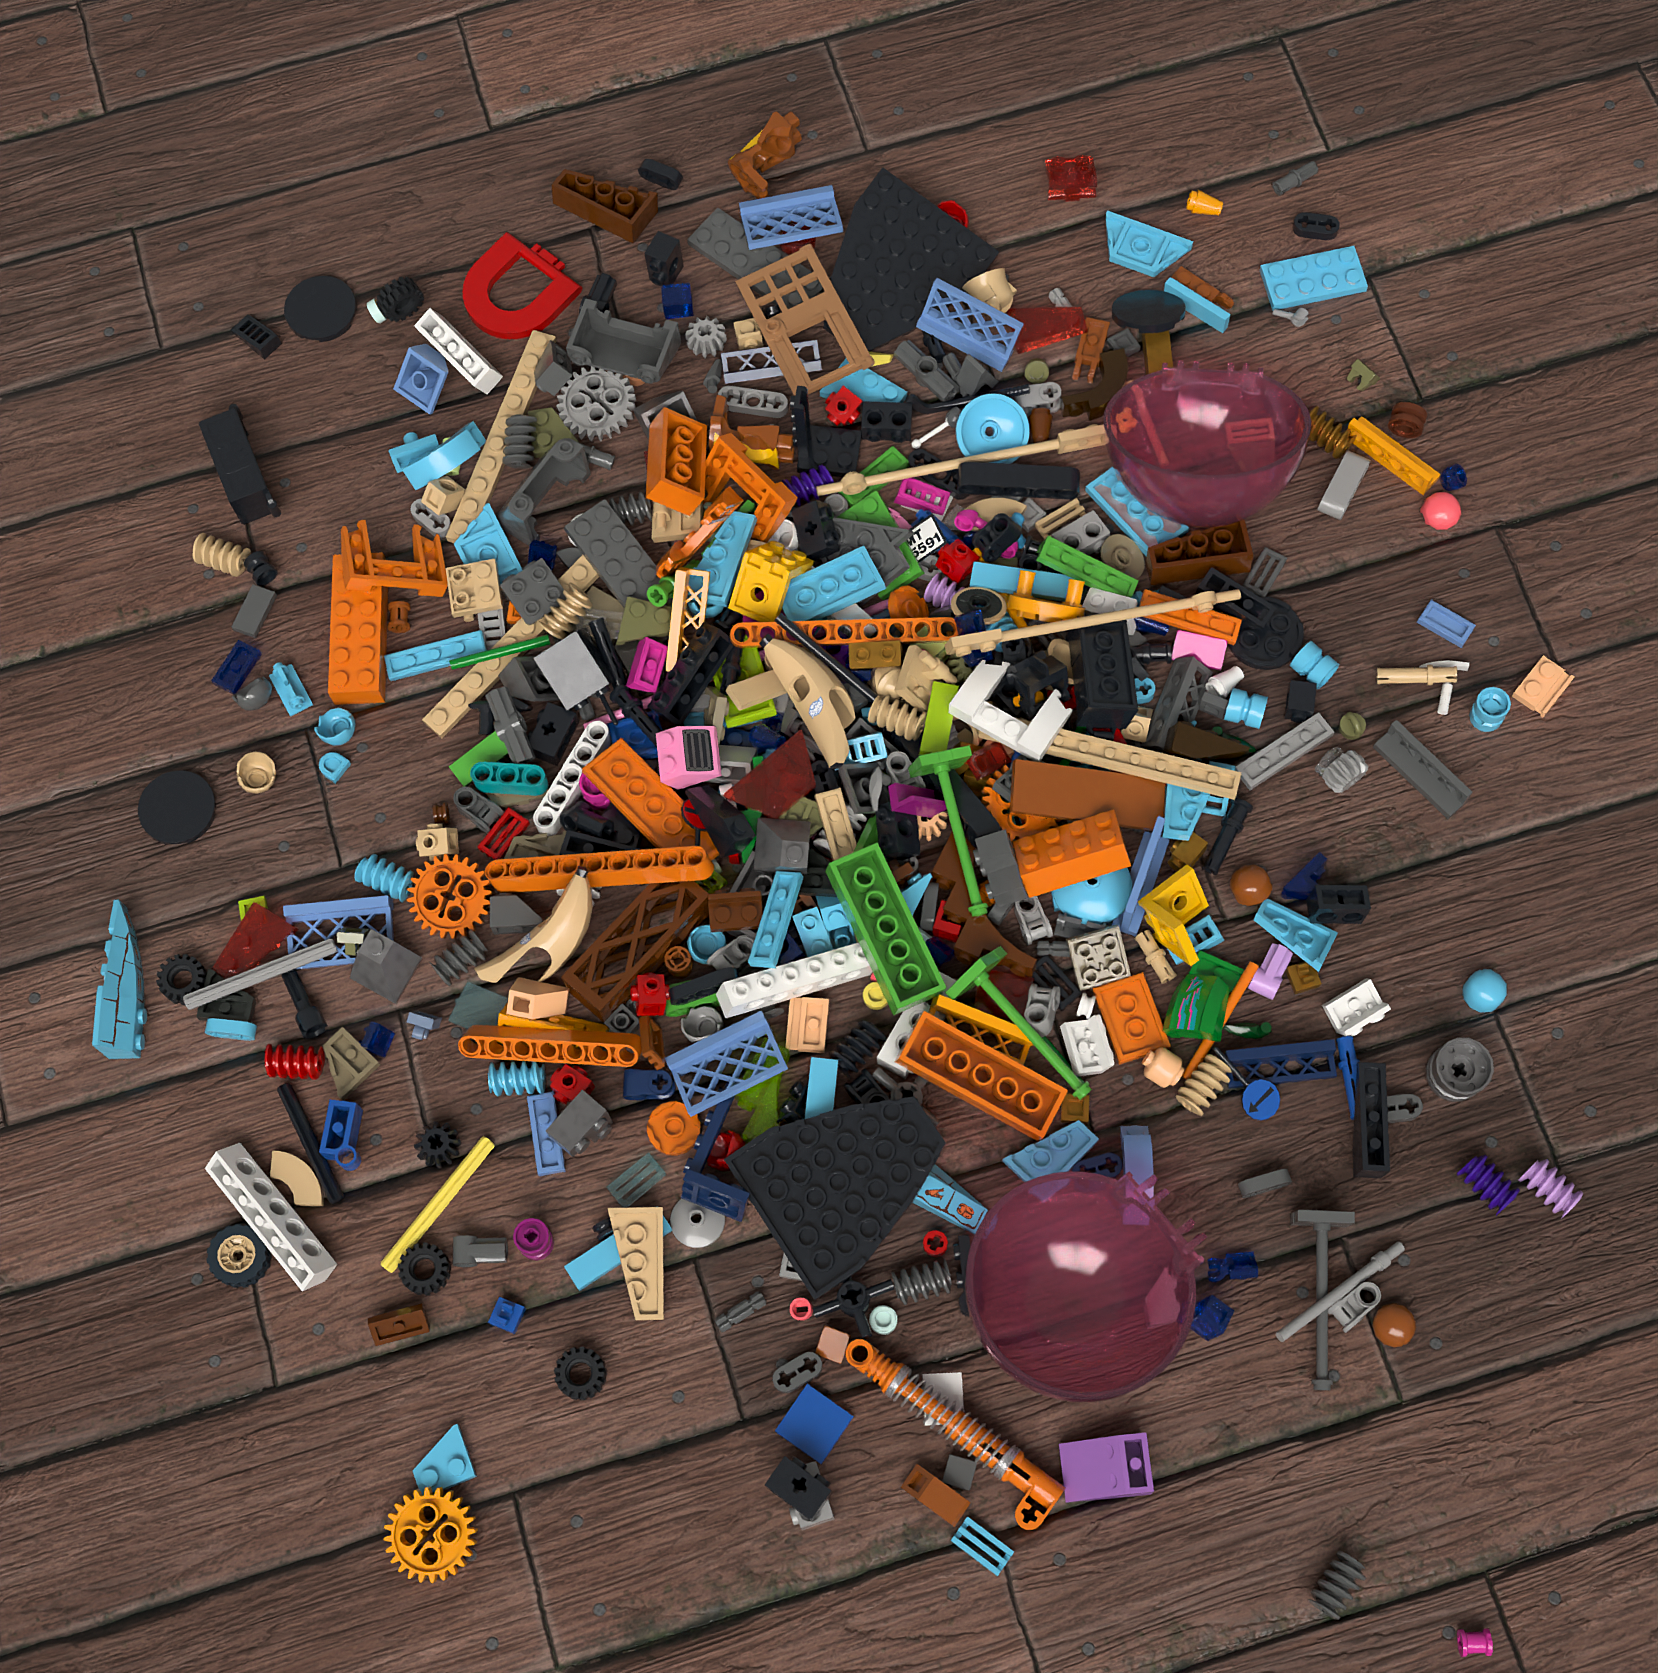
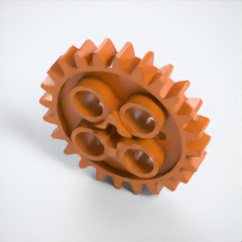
M1006 765L1002 767L1001 772L996 770L993 773V778H989L986 781L989 787L982 789L981 792L986 796L982 797L980 801L986 805L985 807L999 823L1001 830L1006 829L1011 842L1014 839L1018 840L1059 827L1056 822H1060L1062 819L1002 813V811L1010 809V802L1002 801L1000 794L992 788L995 781L1009 770ZM1012 816L1020 818L1022 826L1015 825L1012 822Z
M444 854L443 861L441 862L437 856H434V865L425 861V871L416 869L420 875L419 879H410L416 885L415 887L407 888L409 892L414 893V897L408 898L407 901L415 904L414 907L409 909V912L418 913L414 919L415 922L424 921L421 927L422 930L431 927L430 935L435 936L440 930V938L445 939L449 932L451 938L456 939L457 931H459L465 937L467 936L466 928L472 929L475 932V922L484 924L480 917L481 914H490L484 908L485 905H490V901L486 900V896L492 895L493 891L486 890L485 887L491 883L489 880H482L485 876V871L476 872L479 867L478 863L469 866L470 858L466 857L461 863L460 855L455 854L451 861L450 856ZM447 872L450 876L449 883L445 886H440L438 877L441 873ZM461 875L460 881L454 888L457 876ZM466 883H471L474 889L469 897H464L461 891ZM446 892H452L456 896L455 900L448 901V898L445 897ZM431 896H436L439 901L437 908L434 910H430L427 907V900ZM446 905L444 916L440 918L439 914ZM459 906L463 914L458 921H454L450 913L453 908Z

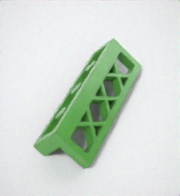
M1047 536L1038 547L1037 553L1039 554L1036 561L1074 580L1085 581L1084 585L1132 598L1138 580L1050 536Z

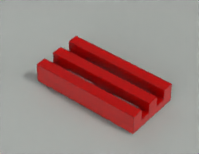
M508 807L477 846L478 850L494 860L503 859L513 838L521 836L530 825L529 820ZM511 816L514 817L490 849L487 848ZM519 822H521L518 825V827L514 830V832L510 835V837L507 839V841L503 844L500 850L497 853H495L498 850V848L502 845V843L505 841V839L509 836V834L513 831L516 825Z

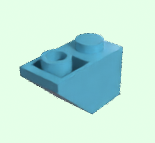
M816 896L820 915L833 950L855 944L856 940L853 929L838 897Z

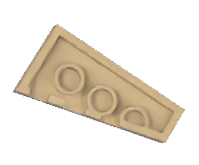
M663 1207L607 1208L635 1320H663Z

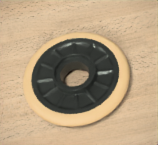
M984 587L964 588L958 591L951 600L953 613L962 621L973 625L996 623L1005 616L1007 611V605L1003 597L997 592ZM975 604H980V605H983V606H985V607H982V608H981V607H975V606H973V605H975Z

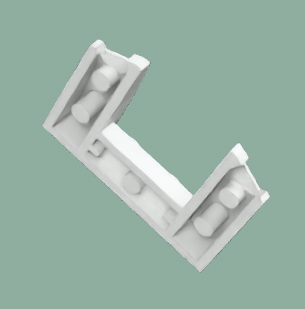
M982 660L950 702L948 713L1034 762H1040L1071 715L1072 709H1065L1059 700L1061 694L1055 689L1028 726L987 702L1007 672V667L1010 666V663L1002 662V666L985 664L986 660Z

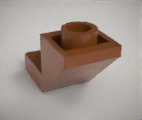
M918 1464L915 1465L901 1486L903 1490L954 1527L970 1505L968 1500Z

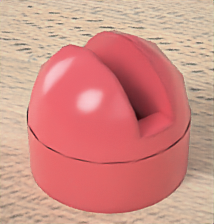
M796 1298L790 1304V1314L796 1320H807L813 1314V1305L806 1298ZM808 1307V1312L797 1313V1308Z

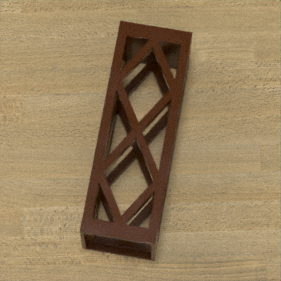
M695 881L650 883L561 976L566 988H569V993L604 1023L621 1004L625 1005L631 999L630 988L631 985H635L637 975L648 972L656 973L665 964L666 952L674 946H682L690 933L696 927L701 926L709 917V893ZM678 893L677 901L660 905L668 895ZM675 909L673 922L649 929L653 915ZM665 932L657 942L646 945L647 937ZM631 942L630 950L612 955L621 945ZM628 958L625 972L602 979L605 965ZM597 971L596 979H595V981L593 982L595 972ZM618 982L610 992L599 995L600 987Z

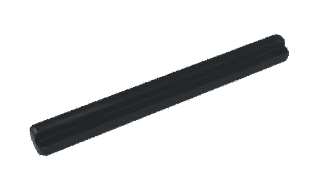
M284 1083L277 1088V1092L328 1201L332 1204L337 1203L344 1198V1195L328 1161L319 1153L320 1144L292 1085Z

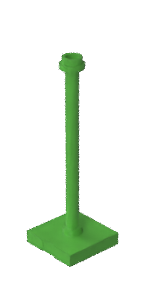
M970 745L918 756L908 767L910 778L932 773L939 777L972 904L968 911L971 912L972 917L988 913V904L982 903L948 774L951 769L960 768L972 756Z
M999 946L979 958L945 993L950 999L954 1000L974 986H981L1075 1090L1072 1095L1079 1100L1084 1098L1092 1090L1089 1087V1082L1086 1081L1083 1084L989 980L990 975L988 973L1007 955L1006 951Z

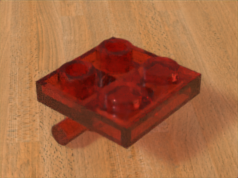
M1079 155L1075 158L1053 157L1052 159L1045 160V170L1049 186L1048 200L1064 199L1065 202L1079 201L1080 198H1096V188H1091L1097 187V175L1093 157Z

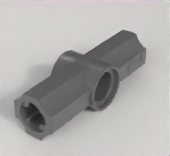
M904 340L898 345L894 352V357L916 377V381L920 386L927 387L942 402L955 398L959 391V386L938 367L935 358L926 356L910 340ZM924 370H929V371H931V372L925 373V372H922V371H924Z
M504 686L490 691L485 696L495 718L494 728L499 739L505 743L511 762L515 764L531 762L536 757L526 735L527 725L521 713L516 710L508 687Z

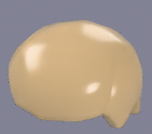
M254 751L245 754L238 761L237 781L246 792L259 794L268 791L274 784L276 778L275 763L266 753Z

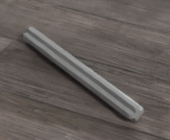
M329 938L186 994L183 997L184 1003L188 1010L197 1008L337 952V947L334 940Z

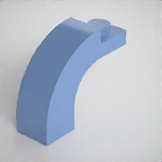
M1120 1126L1125 1222H1153V1156L1148 1126Z

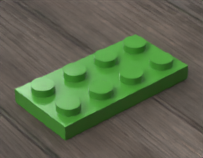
M877 490L836 517L899 528L884 499ZM907 540L899 548L910 568L891 582L885 590L878 593V596L883 601L890 596L893 590L908 585L925 573Z

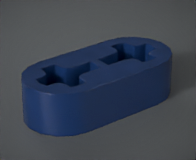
M1105 1153L1079 1161L1073 1166L1071 1179L1074 1184L1082 1188L1113 1180L1121 1173L1123 1167L1122 1160L1114 1153ZM1106 1160H1110L1111 1164H1117L1113 1173H1110L1108 1169L1099 1171V1168L1105 1166ZM1084 1167L1085 1171L1094 1170L1095 1172L1089 1174L1088 1180L1084 1181L1082 1177H1077L1080 1168Z

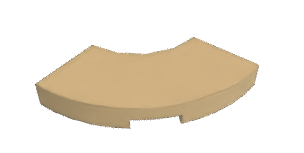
M989 498L978 501L964 510L976 511L980 518L989 523L994 516L1000 513H1004L1009 517H1012V514L1015 512L1023 515L1027 510V506L1012 499ZM975 526L972 528V531L975 533L980 530Z
M272 1151L270 1178L283 1181L289 1186L294 1196V1204L296 1206H324L322 1187L312 1169L304 1161L292 1154Z

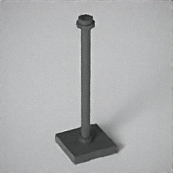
M1296 1210L1290 1214V1225L1313 1226V1231H1316V1302L1328 1294V1231H1331V1227L1346 1228L1354 1224L1355 1212ZM1328 1309L1316 1317V1380H1311V1384H1314V1390L1331 1391V1385H1333V1380H1328Z

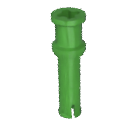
M693 559L684 568H697L700 561L697 560L695 562V559ZM676 573L672 576L661 578L659 584H654L648 588L647 597L653 605L661 607L667 603L669 598H673Z

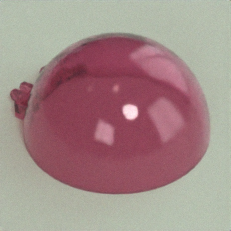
M1178 360L1177 368H1170L1168 363H1163L1162 370L1147 374L1130 382L1111 398L1104 412V438L1110 461L1118 478L1133 498L1147 510L1180 525L1191 527L1225 526L1255 515L1271 504L1290 484L1303 461L1309 443L1311 417L1306 405L1288 387L1264 376V368H1258V372L1249 371V364L1244 363L1242 371H1234V363H1228L1227 370L1199 369V361H1194L1192 369L1185 368L1184 360Z
M1074 1171L1040 1176L1021 1184L1003 1196L982 1220L974 1235L965 1270V1293L970 1319L982 1346L992 1360L1013 1380L1027 1389L1052 1399L1067 1402L1089 1403L1118 1398L1139 1389L1153 1380L1174 1360L1182 1348L1194 1318L1196 1305L1194 1270L1205 1260L1194 1249L1208 1237L1203 1232L1194 1237L1189 1243L1183 1238L1182 1235L1189 1232L1196 1223L1189 1219L1178 1229L1171 1224L1156 1206L1170 1194L1166 1188L1160 1190L1152 1198H1149L1145 1193L1158 1180L1154 1174L1140 1185L1132 1178L1133 1175L1130 1171L1119 1180L1101 1174Z

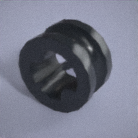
M610 1217L598 1222L592 1228L594 1232L598 1233V1241H603L614 1234Z

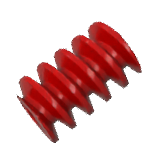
M267 1044L264 1056L266 1072L271 1078L276 1076L286 1078L289 1076L292 1079L297 1077L307 1079L310 1076L312 1080H317L322 1074L324 1067V1049L320 1046L318 1054H315L314 1046H309L307 1053H305L304 1047L299 1045L297 1052L294 1053L293 1045H288L286 1052H284L282 1044H278L276 1051L273 1052L272 1044Z

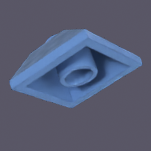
M427 344L409 347L393 389L428 414H433L448 375L445 357Z

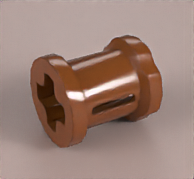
M404 601L390 602L388 604V610L390 611L388 630L394 633L410 631V623H408V612L411 610L410 604Z

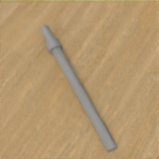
M1396 1242L1384 1252L1379 1251L1371 1257V1262L1277 1331L1276 1337L1278 1340L1284 1342L1375 1272L1383 1271L1390 1266L1391 1260L1405 1250L1402 1243Z

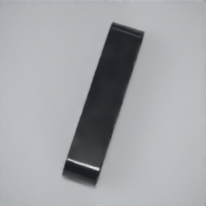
M963 462L958 466L957 490L960 493L971 495L1075 499L1080 495V470L1074 467Z

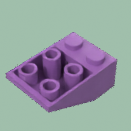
M1146 1433L1116 1435L1059 1444L1063 1486L1066 1487L1064 1490L1065 1503L1151 1495L1154 1492Z

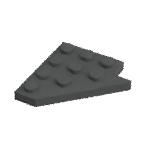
M833 518L834 527L839 536L838 545L840 551L822 558L823 564L864 545L884 581L885 587L910 568L899 546L914 535L912 530ZM878 593L870 597H867L857 602L856 604L861 608L864 604H866Z

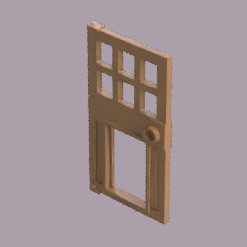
M807 244L799 248V251L735 281L793 395H796L797 385L805 386L808 394H811L858 370H865L875 364L873 357L870 356L814 252L812 244ZM808 260L814 272L798 279L792 266ZM786 270L792 282L777 289L771 277ZM765 280L771 293L755 299L750 287ZM818 280L824 292L809 299L803 286ZM797 290L803 302L787 309L781 297ZM776 300L781 313L766 319L760 307ZM826 320L849 364L811 381L789 337Z

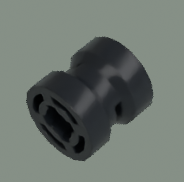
M256 551L250 554L244 561V567L249 573L253 574L252 578L259 586L269 584L278 575L277 569L273 564L269 563V558L264 551Z

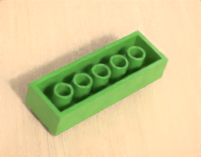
M878 843L830 862L825 872L893 1016L928 1001L939 994L941 995L947 987Z

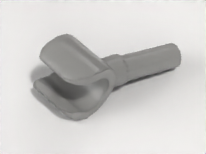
M1299 308L1295 313L1278 309L1273 310V315L1291 320L1292 324L1296 327L1303 326L1308 320V317H1306L1308 311L1304 308Z

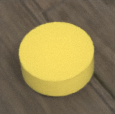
M872 982L865 987L863 1000L867 1007L873 1010H880L888 1004L878 982Z

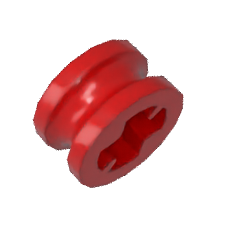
M933 1230L925 1235L923 1248L927 1255L940 1257L946 1252L948 1241L944 1233ZM935 1237L940 1238V1243H943V1247H937L936 1251L930 1249L931 1244L927 1245V1242L929 1240L933 1241Z

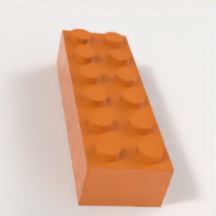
M383 552L371 553L372 559L386 560ZM342 554L333 555L328 694L334 705L385 703L386 663L384 655H386L388 587L372 585L370 591L345 590Z
M926 1011L919 1014L894 1061L1036 1141L1044 1138L1068 1091Z

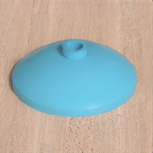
M985 394L971 400L959 414L955 433L957 444L965 457L1027 445L1029 439L1027 416L1017 402L1005 395ZM987 427H991L993 430L991 436H987L985 433ZM1019 457L989 463L1011 464Z
M1128 868L1095 877L1094 879L1097 880V883L1094 885L1088 884V880L1053 890L1058 908L1063 914L1066 912L1069 917L1081 919L1082 924H1087L1088 921L1103 925V922L1107 924L1115 920L1125 911L1132 892V879Z

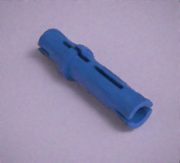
M1344 1036L1336 1039L1340 1057L1338 1067L1343 1073L1351 1115L1350 1119L1354 1120L1355 1099L1351 1082H1354L1356 1091L1357 1063L1360 1060L1356 1058L1353 1036ZM1346 1054H1349L1352 1074L1349 1072Z

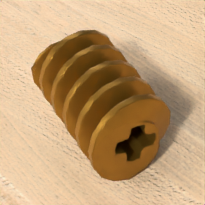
M1316 406L1304 419L1301 434L1304 436L1310 434V441L1317 440L1318 447L1325 446V452L1330 453L1333 451V458L1338 459L1349 450L1357 435L1351 439L1348 438L1351 430L1347 429L1343 433L1340 432L1343 424L1340 423L1333 427L1335 418L1332 417L1325 421L1327 412L1324 411L1318 416L1319 407Z

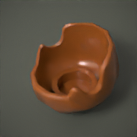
M1255 864L1242 866L1232 874L1230 879L1232 893L1237 902L1242 905L1252 906L1260 904L1269 897L1272 891V884L1268 873L1264 868Z
M1390 1303L1378 1309L1373 1318L1372 1326L1375 1336L1383 1344L1391 1347H1401L1410 1342L1414 1336L1416 1320L1412 1312L1404 1305Z

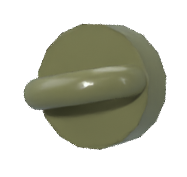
M1039 358L1031 359L1025 366L1026 379L1032 384H1041L1047 380L1049 376L1048 364Z
M1347 712L1339 723L1341 735L1350 740L1360 738L1366 729L1365 719L1357 713Z

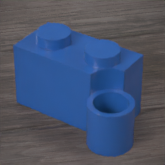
M329 1100L319 1153L326 1160L336 1161L344 1170L353 1171L361 1163V1156L355 1149L363 1109L355 1102ZM354 1153L353 1160L343 1164L344 1157Z

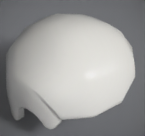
M787 519L783 521L768 541L782 543L784 548L790 551H798L800 548L795 525Z

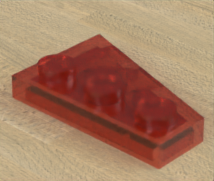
M1081 307L1013 308L1007 311V315L1024 323L1015 344L1018 354L1088 332Z
M253 902L212 969L225 978H230L253 969L261 963V959L271 951H275L283 940L289 935H293L299 929L259 903Z

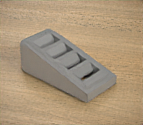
M504 603L503 609L478 613L479 630L483 632L487 650H490L499 641H487V638L498 636L502 638L506 634ZM498 617V619L485 621V618ZM493 627H499V628H500V629H498V630L486 631V628H493Z

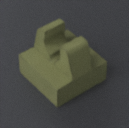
M1359 359L1352 364V369L1347 377V380L1352 383L1356 378L1362 376L1361 383L1357 386V389L1360 391L1375 385L1380 379L1374 371Z
M343 927L337 932V943H345V955H357L361 944L369 933V929Z

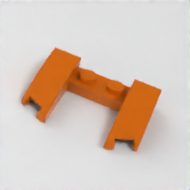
M732 433L718 436L706 459L705 489L708 495L703 500V504L705 502H713L731 477L758 503L753 514L756 516L757 522L751 537L760 540V542L767 543L783 523L798 497L782 482L774 483L745 455L747 448Z
M731 487L726 488L705 510L703 519L700 522L702 527L697 532L692 531L683 542L679 540L674 543L656 565V575L661 579L676 573V570L683 567L744 500Z
M366 520L358 521V530L349 533L347 527L342 526L341 553L345 590L370 591L373 585L418 589V595L443 597L448 583L440 536L438 534L435 535L433 541L420 535L421 526L414 524L412 528L414 562L372 559Z

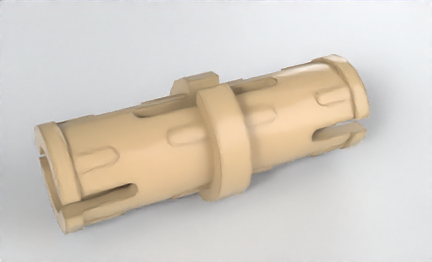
M1146 930L1144 935L1143 933L1138 934L1135 940L1146 956L1145 961L1148 965H1152L1161 980L1160 982L1162 984L1167 983V979L1170 981L1177 974L1165 958L1166 953L1164 949L1159 948L1150 930Z

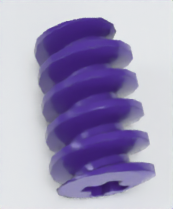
M821 464L818 466V472L811 468L809 469V476L803 471L800 473V480L797 476L793 475L791 476V484L786 479H783L782 483L798 497L795 504L801 507L802 498L807 504L810 503V495H813L816 500L819 499L816 486L834 483L827 468Z
M1486 1154L1480 1157L1475 1156L1456 1175L1460 1176L1466 1173L1467 1176L1464 1183L1475 1182L1472 1191L1475 1193L1483 1190L1480 1200L1483 1201L1490 1198L1491 1201L1488 1208L1492 1209L1498 1206L1497 1216L1517 1197L1520 1189L1517 1187L1509 1190L1508 1188L1512 1181L1508 1179L1501 1182L1500 1180L1504 1174L1502 1171L1492 1173L1496 1164L1485 1165L1484 1163L1488 1157Z

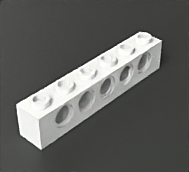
M858 942L780 965L776 969L770 968L723 982L716 996L725 1018H729L869 976L873 971Z
M238 1143L216 1151L205 1167V1170L301 1291L325 1282L338 1264L242 1144Z

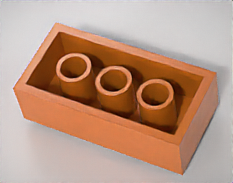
M666 407L659 412L649 428L646 481L647 499L688 516L705 499L707 425Z
M1114 809L1013 841L1020 876L1029 898L1131 866Z

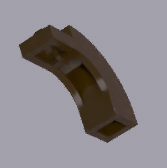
M1124 348L1100 353L1099 370L1102 381L1090 391L1063 396L1060 408L1062 417H1077L1087 413L1088 419L1091 421L1107 414L1118 404L1125 390L1128 372V362Z

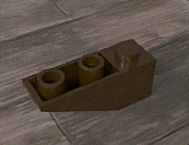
M1181 721L1169 728L1163 754L1205 763L1238 758L1248 752L1250 747L1241 744V741L1237 739H1226L1218 736L1215 731L1201 730L1195 728L1190 722Z

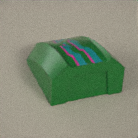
M1187 974L1174 991L1162 1031L1170 1038L1185 1037L1220 1042L1230 992L1229 986L1218 976Z

